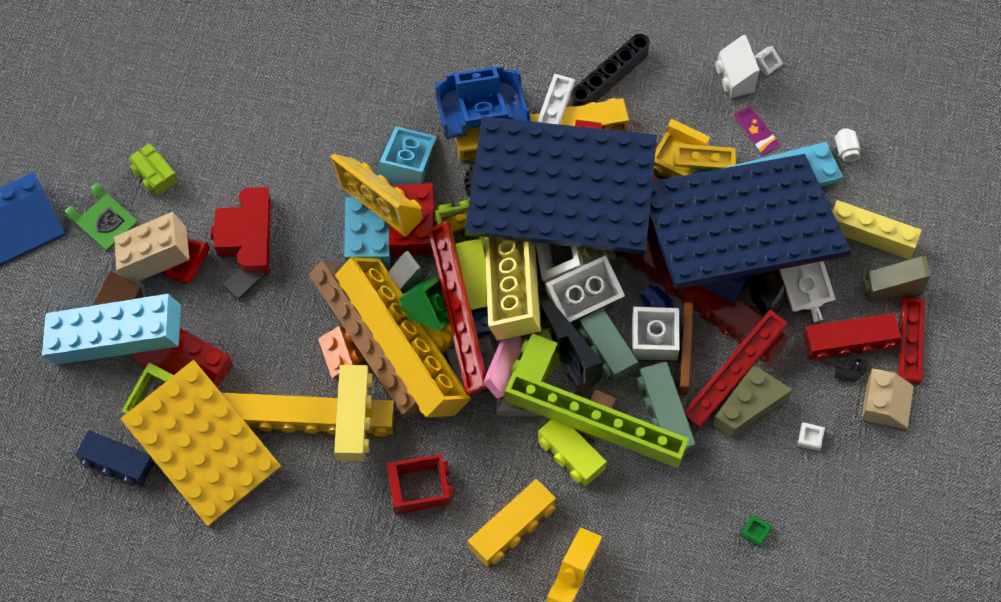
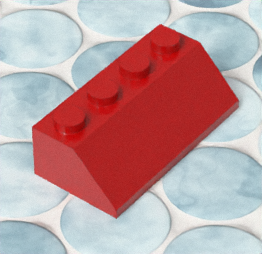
M181 328L179 329L178 347L134 353L132 357L134 361L147 367L148 363H151L172 375H175L194 360L217 388L233 367L230 355Z

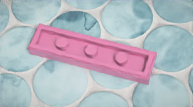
M520 336L500 340L483 381L497 399L504 396L505 389L513 373V366L520 356L524 343Z

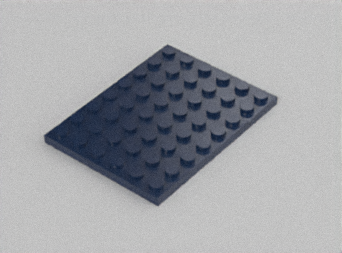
M482 116L465 235L645 254L657 135Z
M805 154L652 182L649 222L676 289L850 256V247Z

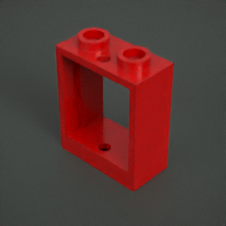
M442 454L386 463L395 515L450 505V497H453L454 493L452 483H447L446 475H450L448 461H443ZM438 468L442 496L402 502L398 475Z

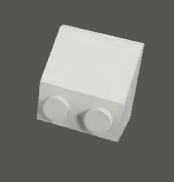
M743 35L721 50L718 61L715 62L718 74L721 73L723 78V89L728 91L730 98L754 93L759 75V68L746 35Z

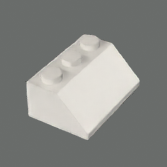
M606 255L545 283L549 298L569 322L625 296Z

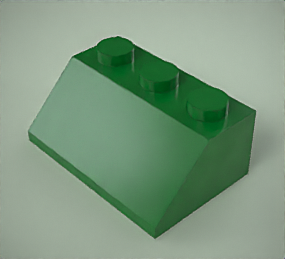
M438 273L425 278L399 297L401 308L409 319L435 331L443 329L450 323Z

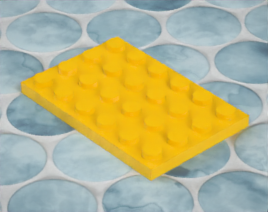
M194 360L120 418L208 527L282 467Z

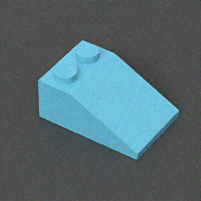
M395 126L380 160L378 175L385 177L389 185L423 184L437 136Z

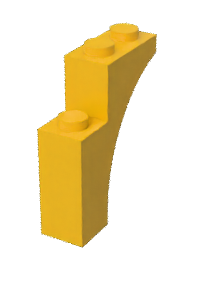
M580 527L562 561L557 579L547 596L546 602L575 601L584 578L597 554L602 536Z

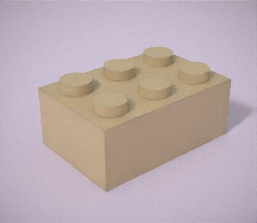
M173 212L114 236L116 270L132 283L189 260L186 226Z

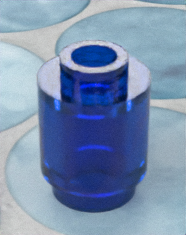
M650 284L640 295V298L643 300L642 303L646 307H674L672 305L673 299L658 286L654 287Z

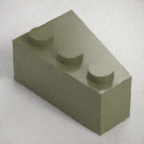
M753 365L715 416L713 427L732 439L753 425L755 421L772 412L774 408L788 401L792 389Z

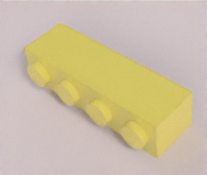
M839 200L836 201L833 214L844 237L909 260L911 259L921 229Z
M340 365L334 450L336 460L364 461L365 453H369V439H366V431H370L371 418L367 417V409L372 407V395H368V387H373V374H369L368 365Z

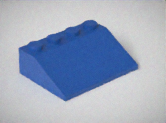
M34 172L0 187V266L65 236V232Z

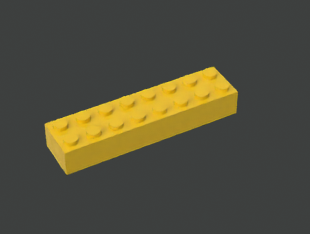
M351 257L335 274V277L339 281L340 287L350 298L351 304L361 315L363 323L370 329L374 340L379 343L385 357L395 368L397 376L406 385L408 393L415 399L419 410L425 417L455 416L471 400V397L466 395L462 383L425 327L409 319L402 310L399 297L403 294L381 260Z

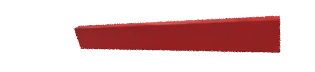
M444 221L430 228L428 232L466 395L472 396L488 388L483 383L486 371L451 223Z

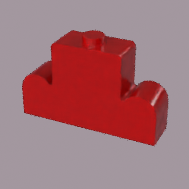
M269 187L245 188L239 194L241 207L215 209L214 226H211V239H214V247L218 257H237L239 267L243 272L265 273V275H269L271 195Z

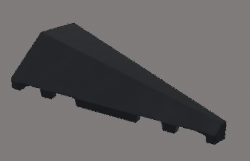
M538 290L539 305L543 310L541 315L543 319H547L550 323L549 333L552 340L558 343L557 353L560 361L563 362L569 373L567 374L568 381H573L575 385L574 394L584 397L603 378V362L544 290Z

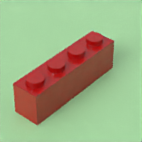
M895 313L806 326L803 338L809 360L816 359L817 361H822L831 356L847 357L857 352L867 354L877 349H883L884 351L892 350L898 345L901 335Z

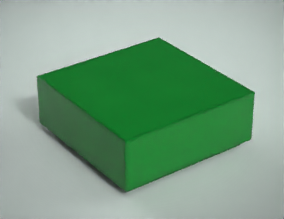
M752 514L740 536L761 547L773 526Z

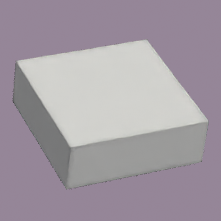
M802 422L797 446L820 451L825 427Z

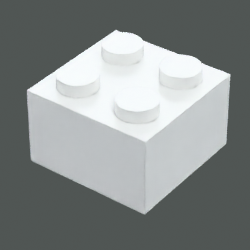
M633 308L632 353L636 359L677 361L679 354V308Z

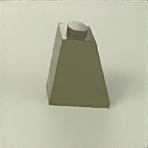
M926 256L869 271L866 279L863 280L864 293H868L869 301L922 295L931 277Z

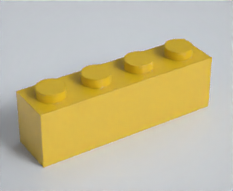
M535 479L468 540V548L486 567H489L492 563L494 565L497 564L504 557L503 553L509 547L513 549L520 543L522 535L526 532L531 533L538 526V521L543 516L547 518L554 512L556 498Z

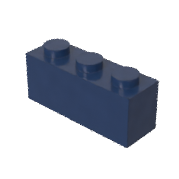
M90 430L86 433L76 452L81 466L90 470L93 467L99 469L103 475L109 478L114 476L121 478L123 483L132 487L134 485L142 487L154 465V461L149 454Z

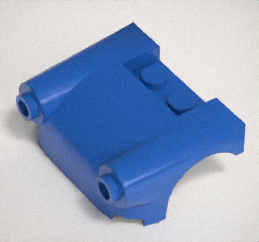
M504 66L449 74L446 75L445 80L435 82V100L445 139L467 136L466 128L481 127L482 116L531 121L529 108L527 109L525 104L521 74L518 69L514 71L504 70Z

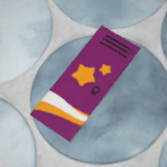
M751 105L733 114L763 155L780 146V143Z

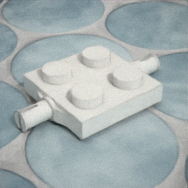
M824 261L778 270L780 278L786 286L785 294L791 313L800 310H810L814 323L823 320L819 307L836 300Z

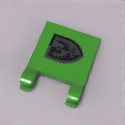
M94 183L90 188L92 194L99 201L82 216L72 206H69L65 213L69 220L79 226L107 252L115 244L114 236L132 229L138 223V220L116 202L98 183Z

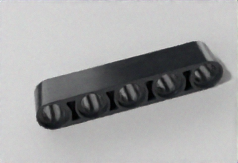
M641 33L632 36L577 84L572 90L571 106L577 107L590 102L596 103L648 56L650 45L648 36Z

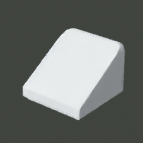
M773 46L763 49L754 56L758 68L765 75H769L783 64Z

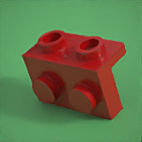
M187 237L189 260L162 272L170 280L190 284L211 247L205 242L190 240Z

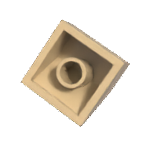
M872 368L867 380L861 420L907 429L914 386L896 373Z

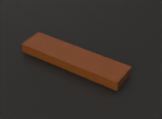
M686 302L682 319L679 395L688 394L690 385L694 305L693 303Z

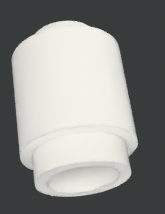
M850 129L840 130L835 136L840 158H843L844 162H853L859 159L861 149L856 132Z

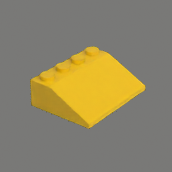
M337 154L330 156L340 187L403 236L407 237L424 219L421 211L422 207L418 202L413 199L410 201L405 197L401 189L398 187L393 188L385 177L374 174L368 164L365 162L361 164L354 158Z

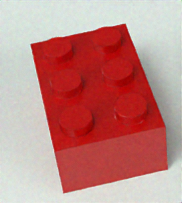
M433 183L390 185L393 188L398 187L401 189L405 197L410 201L413 199L418 202L422 207L421 211L424 218L407 237L389 225V248L392 257L402 256L406 251L411 256L434 254L428 232L436 224L434 215L436 203Z

